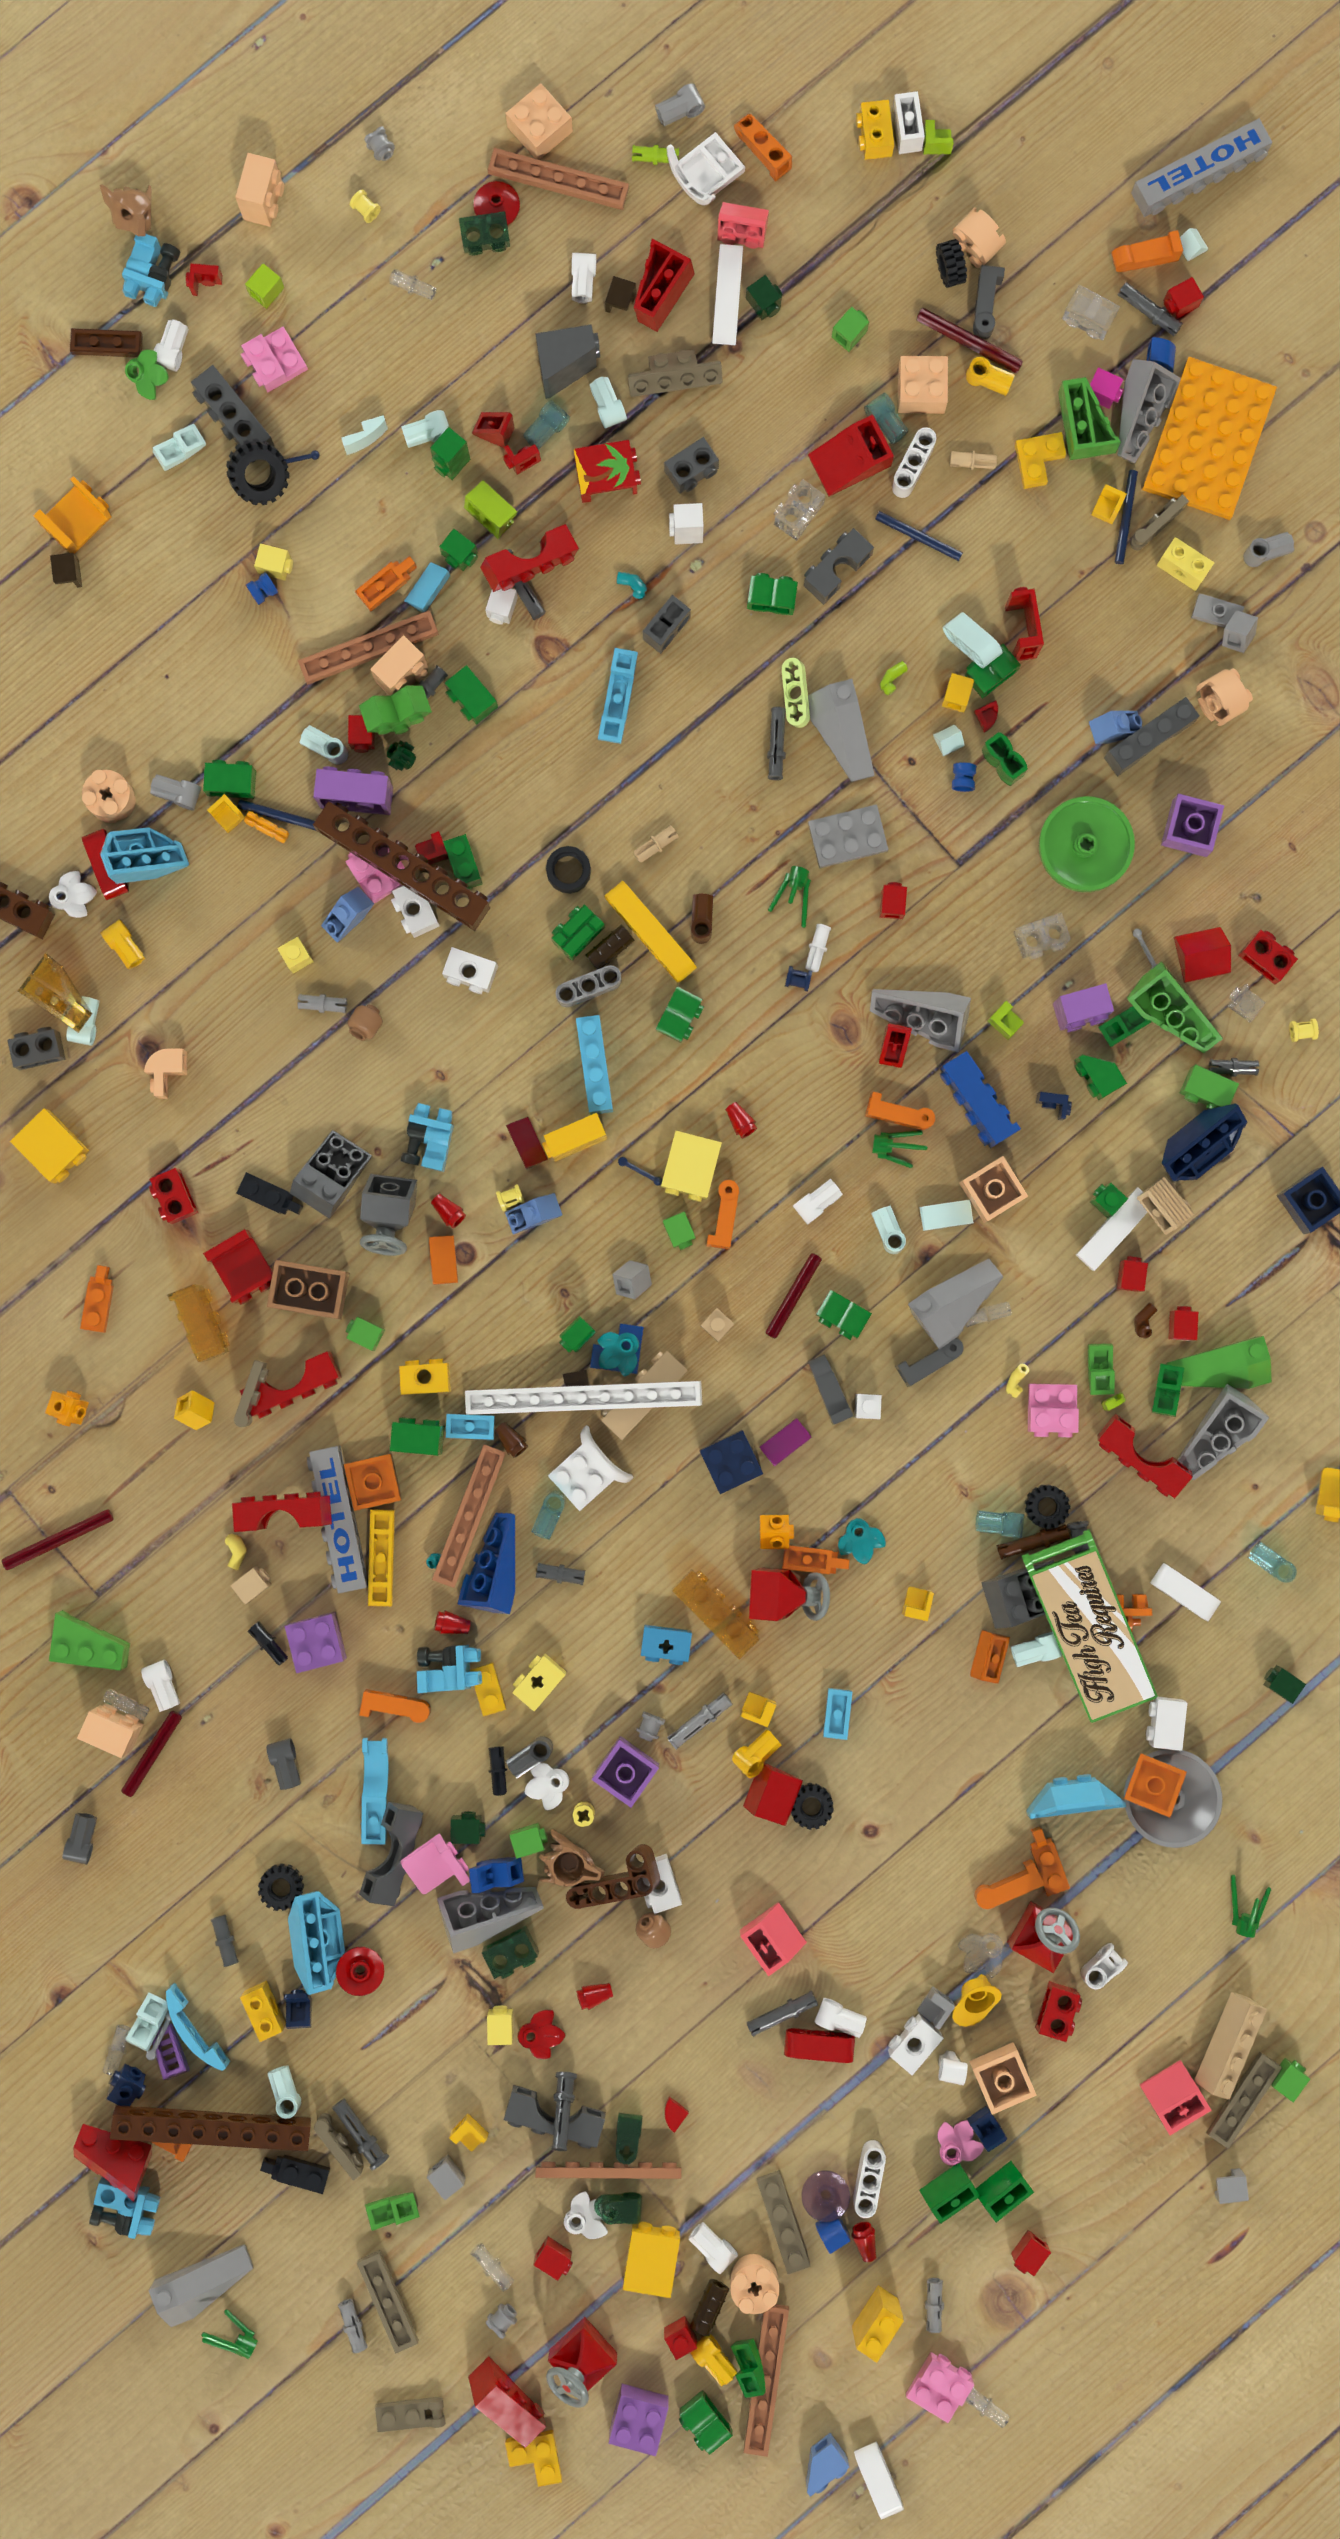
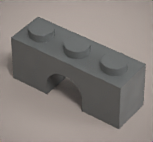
M854 528L849 533L844 532L836 542L838 545L833 550L829 548L821 556L820 560L822 561L816 567L812 565L804 574L806 577L804 587L823 605L841 586L842 581L835 575L834 567L839 564H847L857 571L873 554L874 547Z

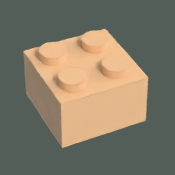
M541 83L505 113L507 128L530 154L538 160L542 159L573 132L572 117Z
M247 153L235 198L243 220L271 227L272 220L276 219L278 214L279 196L282 197L284 192L281 172L278 170L275 159Z
M901 356L898 366V413L944 414L948 403V356Z
M403 635L370 670L375 682L391 696L406 685H413L416 681L420 682L423 680L429 668L424 654Z
M1004 1156L959 1183L983 1223L1028 1197Z
M99 1705L89 1711L77 1739L122 1758L133 1750L144 1724L138 1722L139 1719L133 1715L125 1714L124 1716L117 1713V1709L111 1705Z
M1013 2042L969 2061L992 2115L1037 2096Z

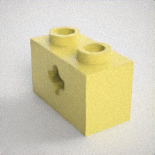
M1175 537L1157 566L1196 591L1214 562Z
M546 1654L541 1658L537 1655L529 1664L531 1670L526 1676L521 1674L513 1683L516 1688L512 1693L533 1711L540 1706L566 1675V1671ZM533 1676L536 1678L542 1676L543 1685H533Z

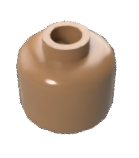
M370 1004L367 1006H357L347 1022L349 1033L361 1041L373 1039L383 1023L382 1017L379 1015L380 1011Z
M648 1912L636 1924L637 1936L649 1948H660L668 1942L671 1936L670 1924L659 1913Z

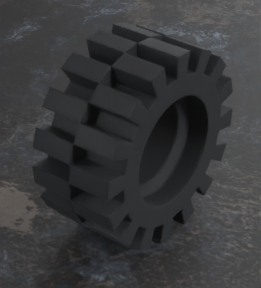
M957 239L939 243L936 246L938 270L941 273L940 277L943 279V284L946 288L967 281L966 261L963 257L964 253L961 251V244H959Z
M1040 1485V1487L1032 1489L1033 1491L1027 1495L1028 1499L1025 1500V1512L1028 1514L1029 1520L1035 1525L1046 1529L1056 1528L1063 1524L1065 1518L1069 1516L1068 1511L1070 1509L1069 1498L1066 1497V1493L1058 1487L1051 1485ZM1046 1497H1050L1056 1502V1511L1050 1516L1042 1515L1038 1508L1039 1502Z
M807 1783L808 1785H801L791 1815L794 1821L802 1828L807 1827L809 1830L811 1828L820 1829V1826H825L826 1822L832 1818L831 1815L834 1811L832 1798L827 1790L819 1784L812 1785V1783ZM809 1797H814L821 1803L820 1811L815 1815H807L802 1809L803 1802Z
M285 1864L274 1865L261 1877V1881L258 1884V1895H261V1902H265L267 1908L273 1907V1911H278L279 1909L285 1911L287 1908L292 1907L295 1896L302 1895L304 1883H302L303 1877L302 1875L299 1876L297 1869H292L293 1866H285ZM282 1878L288 1881L290 1891L287 1895L278 1896L273 1892L272 1884L276 1879Z

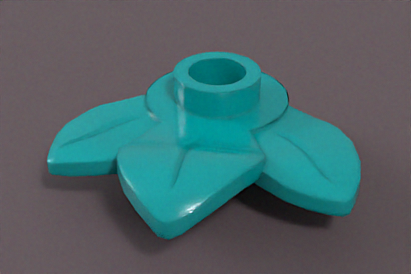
M614 1332L603 1334L597 1340L599 1345L604 1348L599 1357V1366L604 1369H613L618 1366L621 1374L624 1377L628 1376L637 1365L635 1353L639 1349L638 1338L628 1332L621 1335ZM624 1341H628L630 1343V1349L624 1348Z
M860 1518L853 1519L847 1524L846 1533L838 1541V1550L841 1556L852 1553L854 1558L862 1564H867L871 1560L874 1552L873 1548H883L886 1546L882 1532L878 1528L869 1527L868 1523ZM857 1528H862L860 1534L854 1533Z

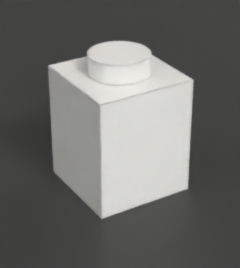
M500 589L496 592L491 590L486 606V615L490 618V621L496 624H503V622L510 624L518 598L515 589L507 591Z
M855 1394L854 1418L880 1419L882 1395Z

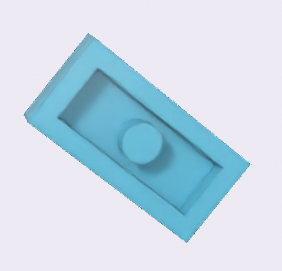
M446 1414V1438L494 1440L495 1416Z
M828 1688L823 1737L847 1740L853 1693L851 1690Z

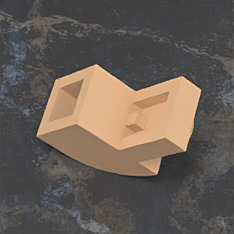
M162 1049L155 1052L147 1060L144 1073L154 1075V1079L150 1080V1091L154 1093V1097L168 1099V1075H187V1051L184 1049Z

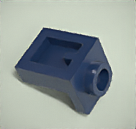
M1047 1092L1037 1093L1036 1103L1042 1104V1108L1056 1109V1106H1059L1058 1120L1063 1121L1066 1119V1115L1070 1116L1072 1102L1068 1101L1069 1095Z

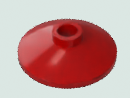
M500 181L489 182L477 191L473 202L474 212L480 222L488 227H505L511 224L518 216L520 210L519 196L515 189L507 183ZM493 199H500L498 203L492 202Z
M368 1947L349 1949L340 1957L336 1966L338 1984L345 1992L354 1996H365L374 1992L384 1978L385 1971L382 1958L376 1951ZM359 1965L365 1968L362 1973L356 1972L355 1969Z

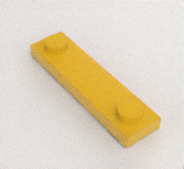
M370 1510L368 1606H393L395 1510Z

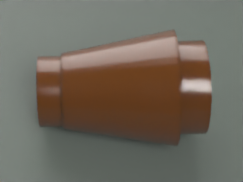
M503 1422L495 1429L507 1454H511L513 1458H516L528 1448L526 1439L506 1422Z

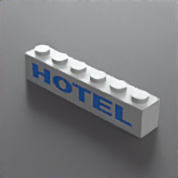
M1260 118L1136 181L1131 194L1144 217L1150 214L1156 215L1164 210L1165 206L1171 203L1174 205L1180 203L1192 192L1197 194L1206 185L1212 182L1219 183L1227 174L1233 171L1238 173L1247 164L1263 160L1268 155L1273 142Z
M341 1445L309 1452L310 1457H307L309 1471H313L315 1478L312 1481L313 1492L321 1491V1496L330 1495L332 1524L321 1528L323 1541L328 1542L329 1551H326L328 1565L333 1566L334 1574L331 1575L333 1589L337 1588L339 1594L367 1588L368 1577L345 1473Z

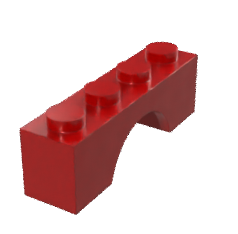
M564 524L545 532L540 541V554L534 558H519L511 554L507 549L485 557L480 568L493 592L500 589L507 591L519 581L523 583L528 582L540 572L547 574L559 564L565 566L574 561V556L579 547L567 525Z
M326 1351L306 1360L305 1372L301 1381L288 1390L276 1389L266 1381L261 1383L258 1392H261L260 1399L256 1406L253 1405L250 1415L252 1417L258 1415V1418L261 1419L272 1414L271 1409L277 1406L283 1409L294 1404L293 1399L302 1396V1399H306L315 1395V1389L323 1386L324 1389H328L337 1385V1379L342 1378L331 1352Z
M1115 1413L1098 1434L1099 1446L1108 1453L1112 1451L1118 1455V1460L1124 1466L1135 1468L1138 1471L1137 1475L1146 1482L1152 1481L1156 1484V1489L1166 1497L1170 1495L1175 1499L1193 1478L1192 1471L1174 1457L1160 1462L1149 1461L1141 1457L1133 1445L1135 1428Z
M321 1491L307 1492L306 1497L300 1498L299 1493L284 1494V1499H277V1495L262 1496L263 1500L255 1501V1496L241 1497V1502L232 1503L234 1532L267 1529L270 1518L279 1510L291 1514L300 1528L332 1524L330 1495L321 1496Z

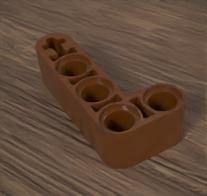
M640 1844L635 1847L626 1857L628 1872L607 1875L599 1881L584 1880L574 1885L566 1894L568 1905L574 1909H581L649 1895L660 1883V1874L652 1848L646 1844ZM636 1854L643 1857L644 1863L637 1859ZM643 1878L649 1881L650 1886L644 1884ZM620 1882L625 1883L628 1890L623 1889ZM599 1886L605 1890L606 1895L599 1891Z

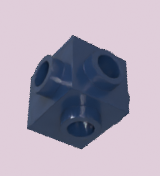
M124 2064L120 2071L116 2070L109 2081L110 2087L106 2099L119 2106H131L135 2098L140 2099L145 2091L146 2085H144L146 2074L137 2067Z

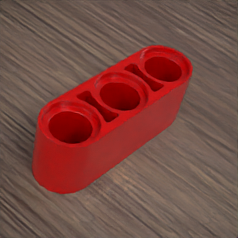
M103 828L83 836L82 842L103 896L106 900L128 893L129 888L127 883L116 884L108 877L100 856L107 836V832Z
M788 2028L785 2035L784 2055L795 2059L852 2063L854 2060L856 2037L842 2032Z

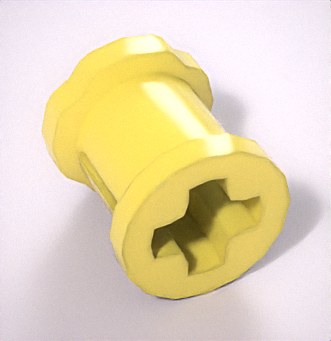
M359 190L352 197L349 204L352 209H356L364 217L366 223L372 222L381 211L380 205L374 204L367 197V193L364 190Z
M1316 1019L1300 1023L1291 1021L1289 1024L1291 1041L1297 1042L1298 1039L1305 1038L1318 1039L1319 1030Z
M518 1184L514 1188L502 1193L500 1191L496 1192L503 1212L507 1211L509 1207L525 1203Z
M587 1801L579 1802L573 1810L574 1823L584 1827L589 1826L593 1822L595 1815L593 1805ZM588 1810V1817L584 1816L583 1819L579 1817V1811Z

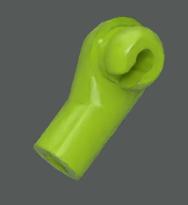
M903 661L888 669L881 680L880 689L886 695H890L896 690V686L892 682L907 672V665Z

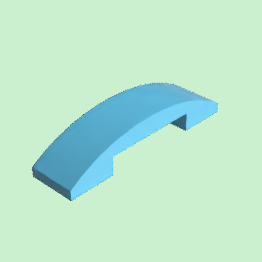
M614 649L598 740L619 744L622 742L638 657V652Z
M173 1983L166 1991V2001L176 2031L196 2056L208 2065L223 2071L230 2063L229 2058L217 2042L210 2047L205 2043L182 2010L188 2004V2000L178 1986Z

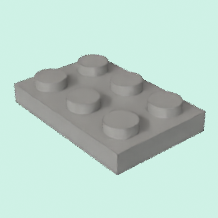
M877 804L808 821L819 869L888 852Z

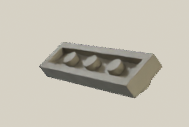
M1259 2052L1232 2092L1230 2100L1226 2101L1206 2133L1229 2149L1282 2067Z
M780 2170L758 2177L757 2183L787 2274L811 2267Z
M379 2250L359 2259L357 2265L395 2354L418 2344L419 2339L381 2251Z

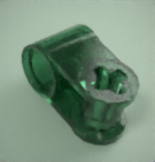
M618 2114L616 2157L622 2164H631L637 2157L643 2115ZM625 2146H630L628 2154H624Z
M635 2192L604 2194L596 2199L594 2210L606 2224H637L641 2222L642 2195Z

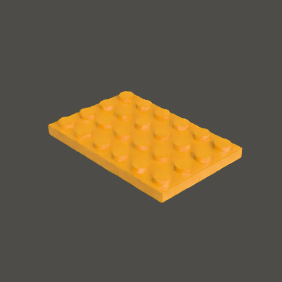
M1188 357L1142 490L1169 500L1172 498L1177 500L1183 494L1189 500L1187 506L1231 520L1277 386Z

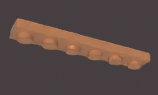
M497 148L493 149L488 167L489 175L620 210L624 208L629 191L628 183Z
M429 610L300 659L298 663L305 681L309 685L382 657L403 635L412 644H416L437 636L439 633Z
M483 1444L432 1580L455 1588L506 1452Z
M545 2161L541 2162V2166L536 2167L535 2178L681 2179V2167H677L676 2162H662V2167H652V2162H638V2167H628V2162H614V2167H604V2162H590L589 2167H580V2162H565V2166H556V2162Z
M775 2304V2306L763 2313L758 2352L764 2371L766 2393L761 2396L751 2397L743 2448L746 2454L768 2457L789 2306Z

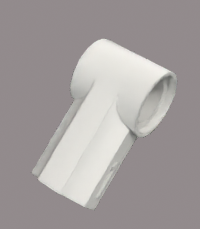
M572 253V300L586 304L592 301L593 277L596 275V254Z
M168 320L162 340L154 348V351L157 352L156 363L175 372L180 368L182 362L181 350L189 330L180 321Z
M829 1179L813 1193H808L793 1207L808 1225L843 1194L837 1185Z
M166 1660L141 1669L143 1680L146 1686L151 1689L159 1712L180 1704L171 1681L172 1672Z
M823 1998L815 2023L825 2029L832 2031L837 2029L860 2038L867 2018L843 2008L836 2001Z
M947 2050L943 2055H939V2080L964 2085L967 2076V2063L960 2062V2059L957 2058L953 2051Z
M704 2222L698 2224L689 2236V2241L706 2256L709 2265L719 2274L738 2256L731 2244L724 2239L721 2240Z

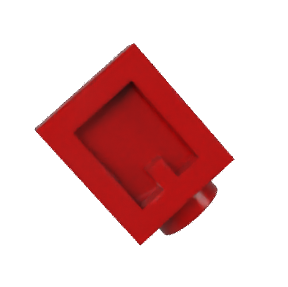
M190 263V272L186 273V287H189L193 296H198L199 283L209 287L215 286V284L222 285L223 275L218 265Z
M508 444L504 446L505 455L503 460L508 469L513 468L517 475L541 461L540 452L535 444L530 447L525 446L521 448L515 456Z

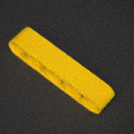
M624 881L618 883L604 895L611 907L677 983H680L697 969L690 957Z

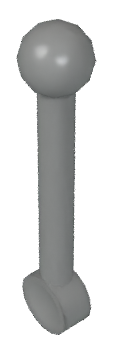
M1135 929L1133 936L1141 944L1152 969L1157 964L1141 936L1142 931Z
M169 2012L166 2013V2021L152 2049L146 2053L148 2060H154L157 2056L156 2050L170 2021H172Z

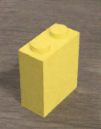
M675 1131L661 1188H665V1193L679 1196V1192L688 1194V1199L702 1202V1198L707 1199L722 1142Z

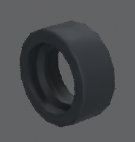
M564 846L551 853L547 860L546 872L548 881L553 888L562 893L571 894L580 891L587 885L590 880L591 867L589 859L583 851L577 847ZM566 856L578 859L583 869L580 878L570 884L558 880L554 871L558 860Z

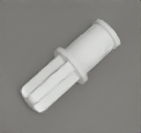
M823 924L816 925L812 944H809L810 952L805 966L808 971H819L823 953L827 951L825 946L831 931L829 926Z

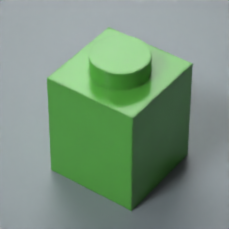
M851 307L833 327L832 338L850 352L868 331L869 321L867 316L862 311H856Z
M685 1212L662 1221L673 1248L679 1247L680 1250H683L693 1245L692 1240H695L696 1237Z
M356 1317L355 1320L351 1319L345 1332L348 1333L347 1339L371 1351H375L385 1329L360 1317Z
M539 1823L512 1830L509 1835L516 1859L543 1851L545 1843L548 1842L546 1831L544 1828L540 1829Z
M1284 2058L1280 2064L1282 2069L1271 2085L1294 2103L1310 2081V2078L1305 2074L1306 2068L1296 2060L1291 2063Z

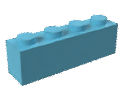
M600 1016L576 1018L589 1114L613 1112Z

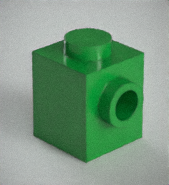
M454 528L439 546L441 555L446 558L445 561L454 569L458 567L464 571L467 566L471 567L478 558L476 545Z
M1112 1183L1105 1186L1101 1184L1093 1192L1095 1197L1090 1203L1106 1218H1109L1120 1209L1128 1198Z

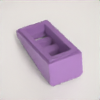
M172 2023L168 2025L164 2034L169 2033L170 2038L161 2041L156 2050V2058L163 2080H169L190 2071ZM162 2027L159 2029V2031H158V2033H157V2035H156V2037H155V2039H154L152 2045H154V2043H155V2041H156V2039H157V2037H158V2035H159V2033H160ZM172 2043V2048L162 2051L161 2047ZM173 2053L176 2054V2057L166 2061L165 2056ZM178 2062L179 2067L172 2070L169 2069L168 2066Z

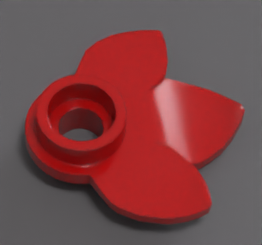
M542 2010L535 2013L530 2023L524 2024L518 2031L517 2038L519 2043L523 2047L530 2049L532 2055L538 2059L550 2058V2047L559 2045L566 2036L559 2027L552 2025L554 2018L553 2010ZM528 2033H534L533 2039H526Z

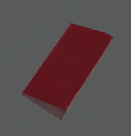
M529 1117L506 1125L526 1170L548 1160Z

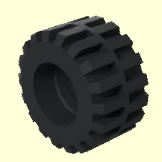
M253 439V442L246 440L243 441L244 445L240 446L238 444L235 447L236 451L234 453L231 451L229 455L231 459L226 464L228 471H226L227 477L234 491L244 501H250L253 505L261 503L263 506L267 505V501L272 503L277 501L275 497L278 495L281 497L284 494L283 488L287 489L289 472L287 471L288 465L284 457L273 445L271 446L264 440L263 442H260L258 439ZM255 460H265L269 463L271 469L268 479L259 485L249 484L245 479L247 466Z

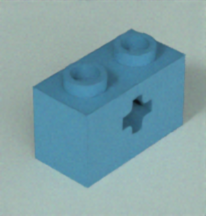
M644 1625L641 1656H645L646 1661L659 1662V1659L662 1658L669 1659L670 1664L683 1665V1661H689L692 1631ZM664 1640H669V1644L673 1645V1647L668 1648V1651H663V1647L659 1646V1644L664 1643Z

